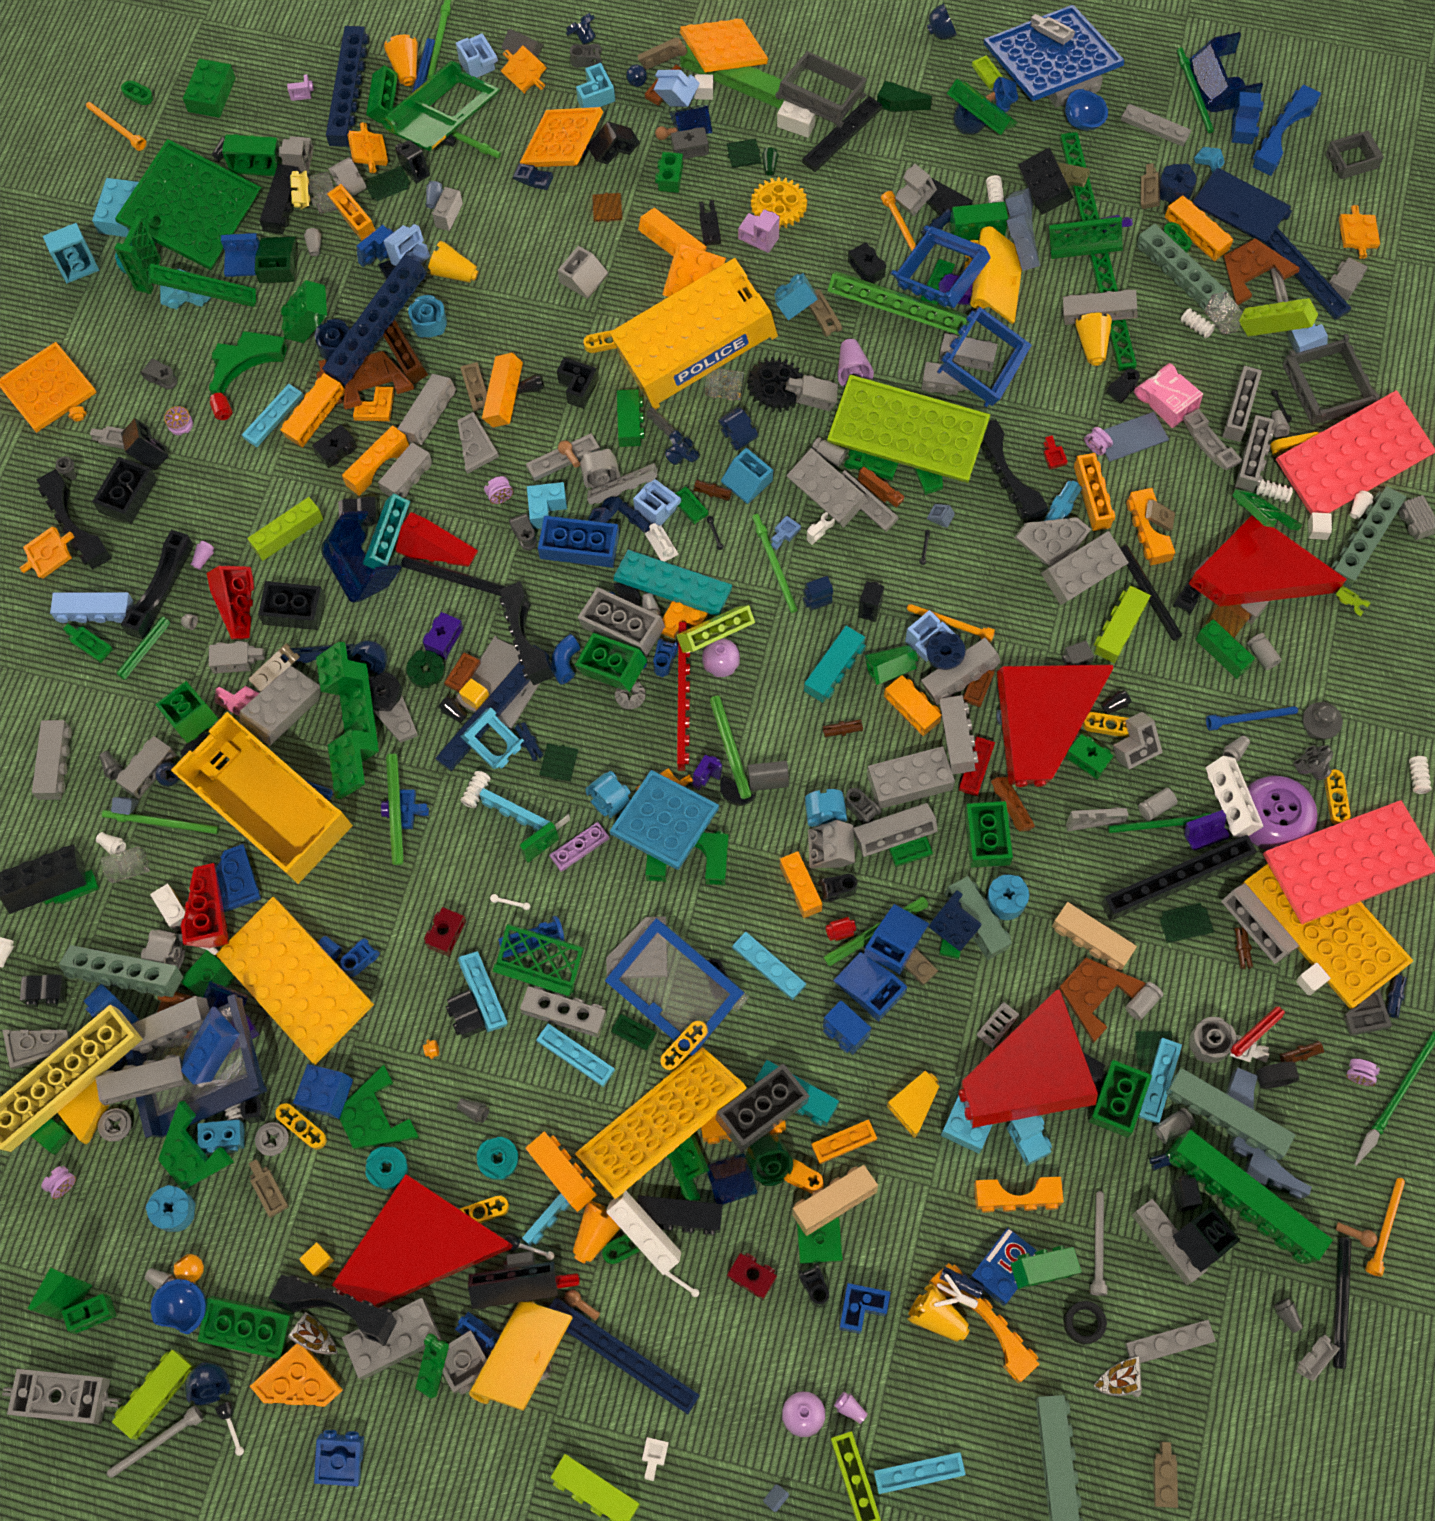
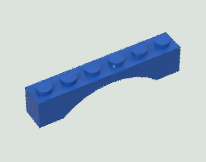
M1302 85L1299 91L1296 90L1292 96L1293 101L1287 103L1284 109L1285 113H1281L1276 121L1277 125L1272 126L1268 134L1269 138L1265 137L1261 144L1262 149L1256 151L1253 157L1255 160L1253 168L1272 176L1283 155L1281 146L1283 132L1294 122L1311 115L1318 104L1321 92L1306 85Z

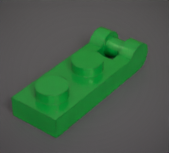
M852 449L849 450V458L844 463L847 469L860 471L865 467L873 471L876 476L893 481L899 465L897 462Z
M430 1333L424 1339L425 1349L415 1389L432 1399L438 1393L449 1345L443 1340L439 1341L437 1336Z

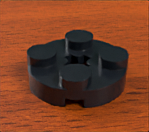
M383 672L376 677H370L369 685L373 709L388 712L399 702L403 687L395 676ZM386 688V693L380 696L379 691Z

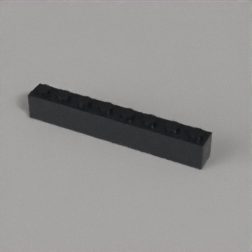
M1245 835L1104 897L1101 905L1109 921L1115 920L1252 860L1257 851L1249 836Z

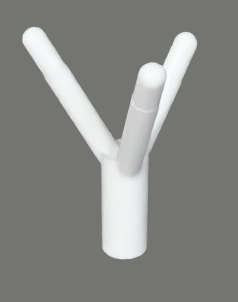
M945 1274L944 1277L953 1290L940 1283L937 1284L938 1288L955 1298L934 1303L935 1307L957 1302L974 1309L977 1307L978 1301L962 1294L948 1274Z

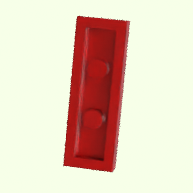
M976 737L975 746H973L972 750L973 752L977 751L978 763H975V771L964 773L959 791L978 797L995 742Z

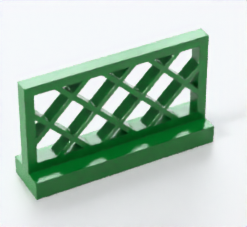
M957 78L947 92V95L999 135H1002L1006 129L1015 127L1018 123L965 81L962 82Z
M137 215L124 243H117L114 249L134 290L152 294L154 288L148 282V267L150 263L159 265L161 257L143 217Z
M1122 217L1049 225L1051 259L1123 251Z
M507 924L497 962L494 964L492 972L570 996L574 992L575 980L584 947ZM510 930L518 932L521 940L513 944L509 938ZM535 937L541 946L532 950L526 939ZM523 942L528 953L519 956L514 946ZM554 943L560 952L551 956L546 945ZM511 948L516 959L513 961L504 960V952ZM542 948L547 959L538 962L533 952ZM569 949L578 951L577 958L571 962L565 954V951ZM529 954L535 963L530 968L526 967L521 960ZM561 954L566 965L557 968L552 958ZM548 960L554 969L549 974L545 973L540 966ZM569 967L572 973L571 979H564L559 971Z

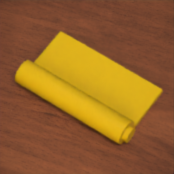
M987 226L980 231L979 245L986 247L991 259L973 282L970 305L976 309L979 307L982 309L990 307L1013 324L1016 317L1022 272L1015 244L993 227Z
M533 1301L518 1302L474 1382L469 1395L483 1404H488L491 1399L524 1411L569 1326L572 1316L536 1305Z

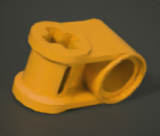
M792 1159L793 1170L790 1175L788 1173L784 1177L786 1182L810 1194L820 1188L823 1189L824 1182L821 1174L800 1161ZM817 1179L818 1185L814 1184L811 1187L810 1181Z

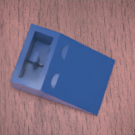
M894 904L865 947L864 955L900 975L929 923Z
M862 952L833 980L878 1022L907 991V986L893 973L865 956Z

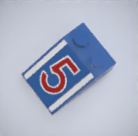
M1007 1227L969 1279L984 1285V1291L1004 1306L1018 1289L1010 1263L1017 1261V1256L1029 1253L1030 1256H1035L1037 1250Z

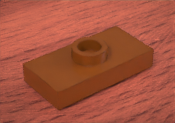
M464 652L444 682L445 686L459 692L472 678L481 661Z

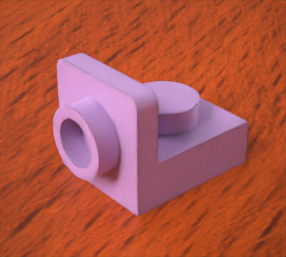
M307 74L304 75V82L287 84L291 101L311 99V91H314L313 82L309 81Z

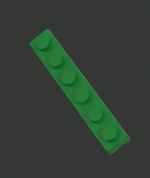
M151 263L148 267L149 283L254 307L256 304L255 288Z

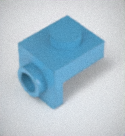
M1203 147L1194 157L1196 164L1210 165L1212 173L1217 167L1221 168L1225 163L1221 149Z

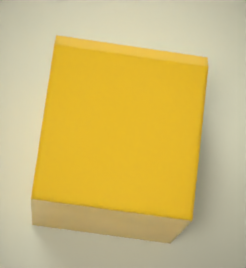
M470 679L459 691L462 700L476 710L490 696L488 690L473 679Z
M317 1242L299 1259L315 1277L319 1276L335 1261Z

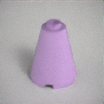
M847 339L840 346L837 377L841 386H846L849 375L868 380L873 379V368L855 339Z

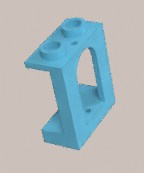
M488 708L460 737L493 769L503 768L509 762L507 758L512 753L515 755L522 748L520 744L524 740L518 739L495 716L496 712L492 708ZM487 723L507 744V750L501 756L493 755L475 737Z

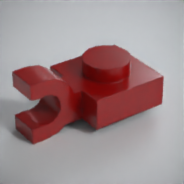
M1053 435L1045 437L1046 442L1043 444L1046 450L1043 455L1049 470L1067 465L1068 461L1062 446L1056 447Z

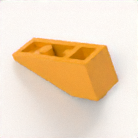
M342 184L327 193L349 226L362 241L375 231L372 220Z

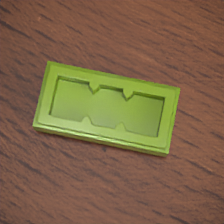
M987 55L972 61L971 66L989 89L994 87L998 77H1003Z

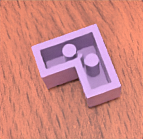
M765 209L760 216L748 213L738 228V239L769 253L779 239L780 216Z

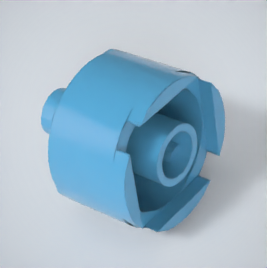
M432 295L417 297L412 305L410 304L408 308L413 330L418 337L442 335L447 325L443 303Z
M612 771L602 774L586 787L587 796L591 794L593 798L591 803L605 817L609 815V818H612L630 802L628 797L630 790L626 785H621L617 781V777Z
M826 789L827 793L820 794V790L805 796L808 826H821L835 820L847 821L842 791Z
M1002 875L992 881L986 900L992 913L997 915L999 919L1013 920L1024 911L1029 900V890L1021 877Z
M168 1185L153 1193L146 1204V1211L149 1220L156 1227L167 1232H179L186 1229L192 1223L195 1216V1202L182 1189Z

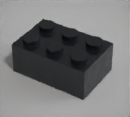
M1050 147L1018 164L1042 215L1074 198Z
M118 457L92 503L99 513L132 524L156 483L157 478L151 468Z
M265 581L258 616L263 625L319 630L325 594L321 586Z
M1213 1205L1172 1236L1178 1248L1186 1253L1190 1263L1200 1272L1221 1258L1240 1241V1238Z

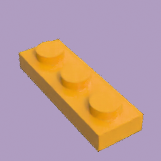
M868 1119L816 1141L811 1146L820 1165L877 1140V1137Z

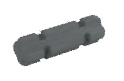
M651 407L646 411L647 417L650 420L653 419L652 422L669 437L675 428L668 424L669 422L660 413H657L658 411L655 408Z

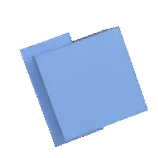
M483 34L456 42L459 62L467 74L477 78L495 70L494 63L498 62V59Z
M658 70L655 75L658 81L653 90L669 106L688 107L700 83L692 75L687 77L681 70Z
M414 224L410 228L403 225L383 240L391 264L397 266L404 255L420 263L430 257L427 245L422 243L424 239L418 225Z
M1313 324L1310 328L1288 331V339L1295 353L1327 344L1328 335L1322 324L1318 326Z
M656 479L647 483L633 498L634 509L638 510L641 516L651 524L656 523L659 526L676 511V507L681 503L680 497Z
M929 610L907 629L905 642L927 662L926 650L929 640L940 634L955 633L943 621L940 623V620Z

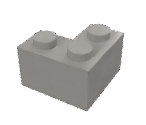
M290 136L289 140L283 139L282 146L279 147V156L283 160L282 164L298 167L300 173L307 171V177L314 151L311 138Z
M916 164L905 172L903 178L907 185L901 188L895 197L897 203L913 217L937 191L931 176Z
M1143 712L1125 720L1129 737L1113 745L1117 761L1127 769H1131L1163 753L1155 722Z

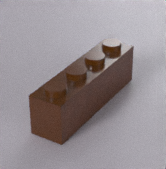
M394 318L383 336L404 373L414 385L428 376V373L399 323Z

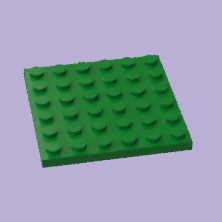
M167 139L115 217V221L130 229L136 216H142L154 242L212 271L224 251L221 235L235 234L261 193L262 187Z

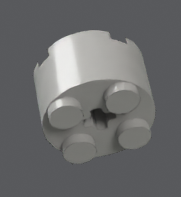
M350 157L328 168L336 185L342 184L352 197L367 188Z
M610 449L583 454L580 468L586 488L590 487L593 489L620 477L616 457Z
M151 930L147 946L142 950L141 959L175 965L179 969L185 956V950H182V935L163 930Z
M1219 1017L1203 1019L1193 1029L1189 1038L1190 1048L1196 1059L1207 1063L1222 1061L1228 1056L1232 1046L1236 1043V1033L1233 1027Z

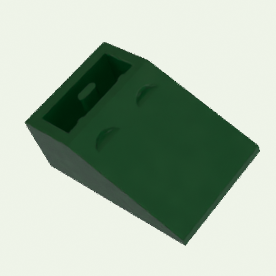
M296 236L260 239L255 255L254 270L259 283L294 282Z

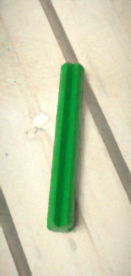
M162 616L119 668L116 674L120 678L125 680L167 629L170 625V621Z

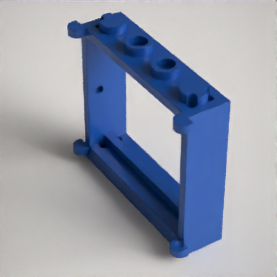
M926 225L924 227V231H927L898 272L893 270L891 275L896 278L898 286L903 290L908 289L917 296H924L929 301H937L944 307L955 308L991 257L984 246ZM935 244L973 258L951 290L946 293L910 279Z
M979 307L975 312L971 311L967 316L966 320L968 322L959 329V337L955 338L950 344V352L947 351L942 357L941 361L943 363L938 368L937 373L940 374L943 370L985 401L983 406L987 408L989 404L993 406L1000 400L1032 345ZM975 321L982 324L1014 348L1012 355L991 389L952 362L953 357Z

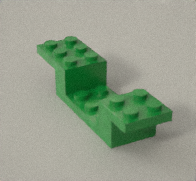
M339 641L317 656L316 664L321 692L340 696L345 734L328 744L334 796L336 799H343L365 785L362 762L378 753L379 748L367 664L348 660L346 644Z

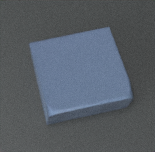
M934 504L927 519L947 528L955 513L950 505Z
M114 797L112 799L111 812L129 815L133 812L139 800L127 797Z
M776 1484L764 1498L763 1502L773 1512H777L789 1497V1493Z

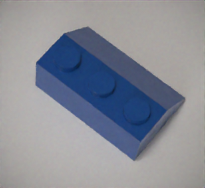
M215 1007L210 1009L183 1056L181 1072L193 1085L213 1080L240 1035Z

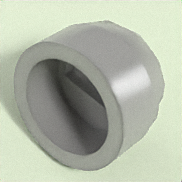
M186 614L181 618L183 627L189 630L196 628L198 623L197 616Z

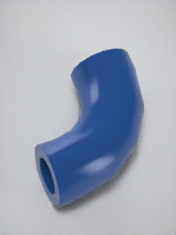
M569 634L559 642L552 654L551 666L556 680L561 685L569 682L575 676L570 660L575 653L581 650L572 634Z

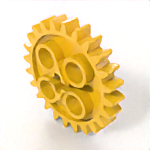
M780 177L777 178V181L771 178L770 183L765 180L764 186L759 184L758 189H754V194H752V213H754V216H760L765 209L780 216L779 229L781 225L787 228L788 223L794 226V221L800 222V217L803 218L804 212H806L807 199L806 194L803 193L804 189H799V184L793 185V180L788 183L787 178L783 181L780 180Z

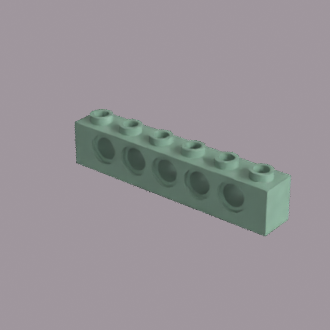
M1153 224L1139 234L1136 244L1139 250L1144 252L1153 263L1157 264L1166 275L1171 277L1176 285L1181 287L1190 298H1193L1203 310L1211 314L1226 302L1229 292L1156 224Z
M1388 486L1385 487L1383 492L1379 491L1373 500L1376 504L1374 506L1370 504L1365 513L1367 515L1366 520L1362 518L1356 527L1359 529L1358 533H1352L1348 540V543H1350L1349 547L1344 546L1339 554L1341 557L1340 562L1336 560L1331 567L1347 579L1343 585L1348 589L1355 582L1406 499V496Z
M73 945L69 946L59 963L60 968L64 972L63 974L70 979L78 978L90 983L98 982L105 986H118L124 990L133 989L140 993H153L159 997H173L183 979L181 972L175 965Z

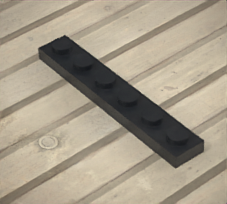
M868 96L842 121L844 122L843 126L835 127L802 159V163L816 172L882 110V104Z

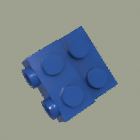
M381 225L356 246L358 263L364 267L367 264H371L375 257L380 261L389 258L383 240L394 232L390 228L387 229L384 225Z
M325 1430L323 1434L321 1433L316 1439L314 1484L358 1487L360 1484L361 1461L363 1459L364 1436H359V1433L356 1431L346 1432L345 1435H337L335 1430Z

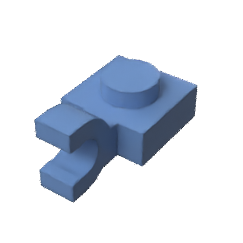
M786 516L775 527L777 534L771 539L773 541L771 544L772 548L777 550L784 539L790 542L801 530V525Z

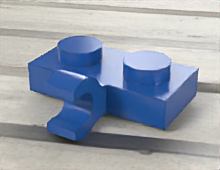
M399 790L402 829H413L414 814L429 816V808H427V804H415V790Z

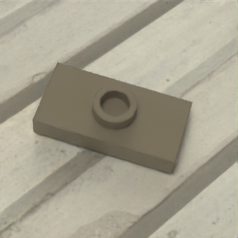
M1149 500L1145 518L1166 531L1173 530L1175 512L1155 500Z

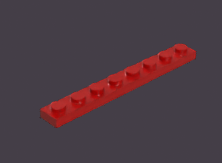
M679 622L678 634L688 630L686 622ZM679 641L678 771H685V765L689 764V753H686V746H689V735H686V728H690V717H686V710H690V699H686V693H690V681H686V675H690V664H686V658H690V652L683 653Z

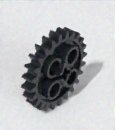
M771 357L770 362L766 358L763 363L758 361L757 366H753L752 371L749 372L747 380V390H750L749 396H754L753 402L760 401L759 407L763 404L765 405V410L771 407L772 412L775 411V408H778L779 412L782 411V408H785L786 411L789 410L790 406L795 408L797 395L794 392L785 390L789 378L802 379L804 374H798L800 368L794 369V363L788 365L787 359L781 362L780 357L777 361L773 357Z

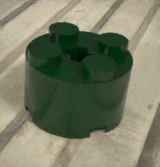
M778 1136L761 1137L749 1146L746 1151L745 1160L754 1179L764 1186H775L785 1180L784 1177L788 1173L790 1175L793 1170V1160Z

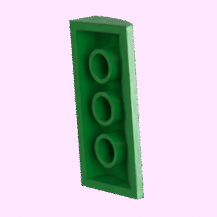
M50 1267L27 1309L60 1320L63 1318L61 1311L79 1304L85 1298L92 1285Z
M216 1296L207 1298L206 1314L201 1322L198 1342L280 1359L283 1356L294 1313Z

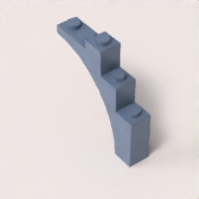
M1237 1068L1231 1076L1225 1094L1254 1110V1089L1258 1076ZM1239 1136L1232 1138L1229 1149L1233 1150V1153L1237 1156L1248 1157L1244 1171L1260 1184L1265 1186L1266 1183H1269V1187L1288 1191L1290 1196L1297 1199L1305 1198L1310 1194L1311 1186L1296 1179L1276 1160L1267 1157L1264 1151L1248 1146L1245 1140Z

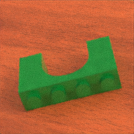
M704 831L694 846L703 852L707 860L706 885H726L729 836L721 831L705 833ZM648 854L645 872L646 881L666 882L667 864Z

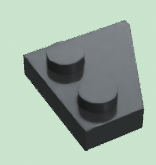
M1379 989L1344 1016L1350 1036L1390 1029L1392 1027Z

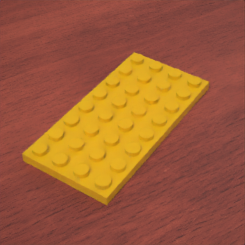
M1268 864L1241 884L1246 883L1299 945L1297 949L1312 966L1318 963L1331 978L1327 983L1350 1010L1413 962V959L1362 902L1301 924Z
M272 897L229 940V944L224 945L216 953L217 957L314 1064H317L374 1005L275 897Z
M702 1047L574 1154L616 1199L747 1088L740 1079Z

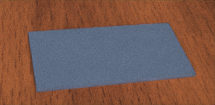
M1154 412L1104 429L1113 441V445L1108 447L1105 452L1109 462L1169 441Z

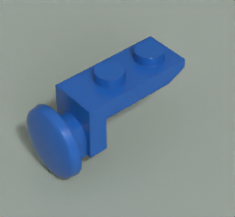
M552 916V923L547 924V922L538 924L536 928L528 929L562 941L565 940L563 928L557 916ZM518 933L509 935L513 944L521 940ZM503 937L498 938L500 947H501V943H502ZM535 937L526 939L532 950L541 946ZM523 942L514 946L518 954L528 952ZM511 948L504 952L503 959L514 956Z

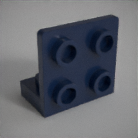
M956 890L928 927L957 950L961 951L982 924L960 907L962 903L959 900L963 894Z

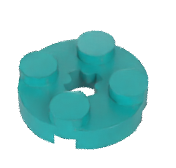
M504 1137L486 1140L477 1151V1164L484 1176L492 1180H505L515 1172L519 1163V1153L515 1145ZM501 1153L503 1161L495 1164V1160L492 1158L493 1155Z
M379 1147L368 1156L365 1173L367 1179L375 1187L389 1190L397 1187L408 1173L407 1159L397 1148ZM384 1163L387 1165L392 1164L390 1172L382 1173V1165Z

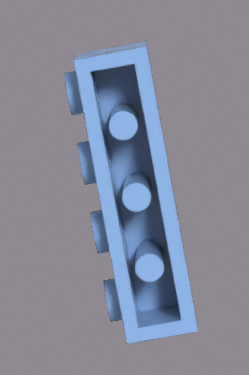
M128 592L53 593L50 614L60 623H67L68 621L86 623L87 621L98 623L114 621L122 623L129 608L133 606V599Z

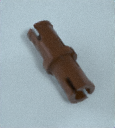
M696 480L694 485L695 492L707 494L711 498L717 497L729 501L732 495L730 494L732 493L731 489L719 487L715 483L709 484Z
M861 719L849 722L839 721L837 724L822 726L824 738L836 735L846 736L848 733L863 731Z
M1240 927L1235 928L1234 932L1237 941L1235 948L1239 954L1240 969H1246L1245 961H1247L1248 969L1253 968L1250 952L1252 945L1249 944L1248 932L1242 927L1243 935H1241Z
M1320 1041L1305 1046L1299 1045L1294 1050L1281 1053L1280 1060L1281 1062H1305L1310 1057L1324 1053V1048ZM1309 1050V1052H1307V1053H1304V1054L1295 1056V1055H1297V1054H1300V1053H1303V1052H1306V1051Z

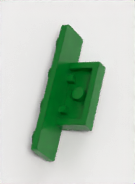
M693 1133L675 1148L673 1152L667 1155L672 1164L674 1176L678 1179L681 1186V1193L687 1201H698L701 1199L693 1179L709 1171Z

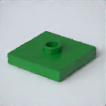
M552 822L547 823L519 845L523 858L527 863L559 840L556 826Z
M206 950L185 973L181 983L196 996L206 998L208 1006H211L236 977L225 964Z
M839 1217L808 1236L805 1235L797 1223L800 1264L843 1261Z

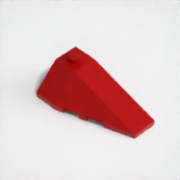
M412 512L409 513L401 526L395 547V552L412 559H426L429 562L441 561L447 564L467 567L470 566L478 553L477 549L431 521Z
M218 566L207 572L212 597L231 639H249L251 626L250 607L253 603L251 592L254 590L251 567Z
M211 863L194 867L189 887L188 902L185 904V915L181 922L183 944L202 948L229 944L227 925L215 864Z

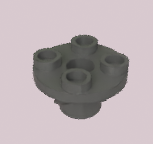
M1317 702L1311 704L1305 710L1302 722L1308 736L1317 739H1330L1335 737L1341 730L1343 719L1339 710L1333 705L1326 702Z
M1312 745L1293 764L1298 773H1311L1315 780H1323L1332 772L1329 761L1333 757V751L1329 745L1320 747Z

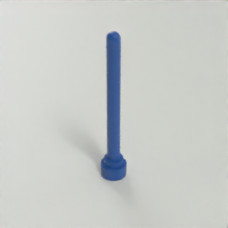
M1293 706L1220 717L1216 714L1208 715L1206 717V725L1209 731L1218 730L1219 727L1226 724L1297 714L1298 708Z

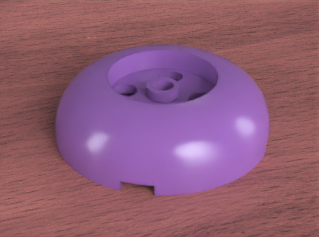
M1266 776L1257 779L1247 787L1264 826L1249 835L1253 844L1262 849L1270 850L1314 832L1317 824V808L1312 795L1303 785L1284 776ZM1271 795H1274L1278 801H1274ZM1289 807H1295L1296 811H1291ZM1263 810L1269 811L1268 816L1264 815ZM1285 820L1288 825L1281 826L1280 821Z

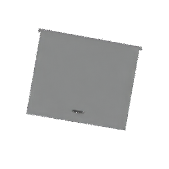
M494 636L480 658L481 664L471 679L485 687L489 695H491L519 663L517 655L520 652L516 650L515 646ZM529 681L498 717L507 728L512 730L539 684L533 685ZM458 693L455 698L458 705L476 712L477 710L465 703Z

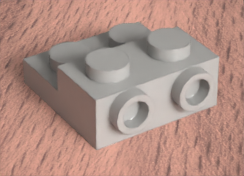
M471 1330L448 1344L449 1348L442 1373L455 1394L459 1392L460 1395H463L471 1390V1384L476 1381L487 1361L485 1353L482 1351Z

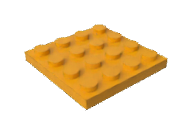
M743 19L706 22L696 25L690 24L680 27V34L704 72L767 64L768 57Z
M601 107L546 110L520 164L534 165L535 167L577 166L603 114Z
M57 342L0 378V389L36 433L69 412V409L78 406L97 393L95 388Z

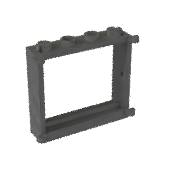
M806 51L780 82L779 90L775 96L777 99H784L803 109H808L809 112L835 123L837 127H842L844 122L841 120L859 98L864 99L866 97L864 89L867 78ZM809 69L854 91L841 106L793 84V82L802 71Z
M1348 334L1342 336L1343 340L1295 353L1294 349L1289 350L1290 355L1286 356L1282 365L1311 425L1358 412L1380 399L1379 394L1372 389L1369 377L1364 373L1361 362L1357 359L1354 348L1349 343ZM1340 352L1363 399L1325 410L1320 409L1299 364Z

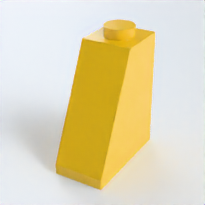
M926 1070L887 1104L888 1109L914 1138L918 1135L939 1089L937 1078L932 1073L928 1074Z
M95 1080L57 1113L79 1141L87 1145L98 1127L99 1119L107 1111L109 1105H103L99 1101Z

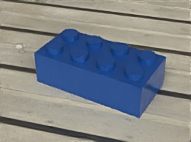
M544 516L538 545L539 557L544 560L614 568L619 540L618 524Z

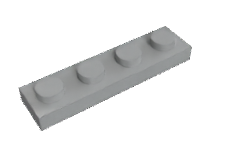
M1128 104L1121 117L1123 122L1182 147L1192 131L1131 104Z
M592 433L571 442L572 452L578 460H582V456L586 452L600 451V447ZM556 449L526 463V467L533 480L536 481L572 463L566 455L561 454Z
M655 463L588 490L587 500L589 504L601 503L610 496L620 495L622 491L635 489L644 482H652L657 477Z
M844 470L842 475L868 499L860 510L887 532L899 519L898 516Z
M1209 1320L1128 1342L1125 1344L1129 1359L1140 1356V1363L1213 1343L1216 1340Z

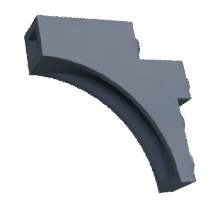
M1026 188L1013 192L1005 199L1010 214L1007 224L1011 238L1014 239L1022 271L1040 266L1032 223L1034 204L1030 190Z

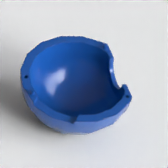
M1077 89L1069 95L1066 101V117L1073 127L1081 131L1095 130L1105 123L1108 117V108L1105 101L1100 95L1098 96L1093 92Z
M176 1279L165 1283L161 1288L157 1289L152 1298L150 1311L153 1322L156 1325L172 1327L181 1333L190 1334L201 1324L206 1314L207 1302L203 1291L195 1283Z

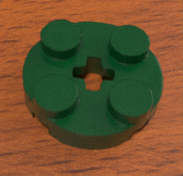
M418 650L408 660L406 672L413 685L419 688H430V686L437 685L442 681L445 675V667L442 658L437 653ZM428 666L430 671L422 673L421 668Z

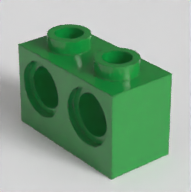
M662 152V157L658 159L657 165L659 173H656L655 176L658 191L679 193L683 171V154Z
M103 1293L61 1311L67 1331L73 1334H78L117 1317L111 1296Z

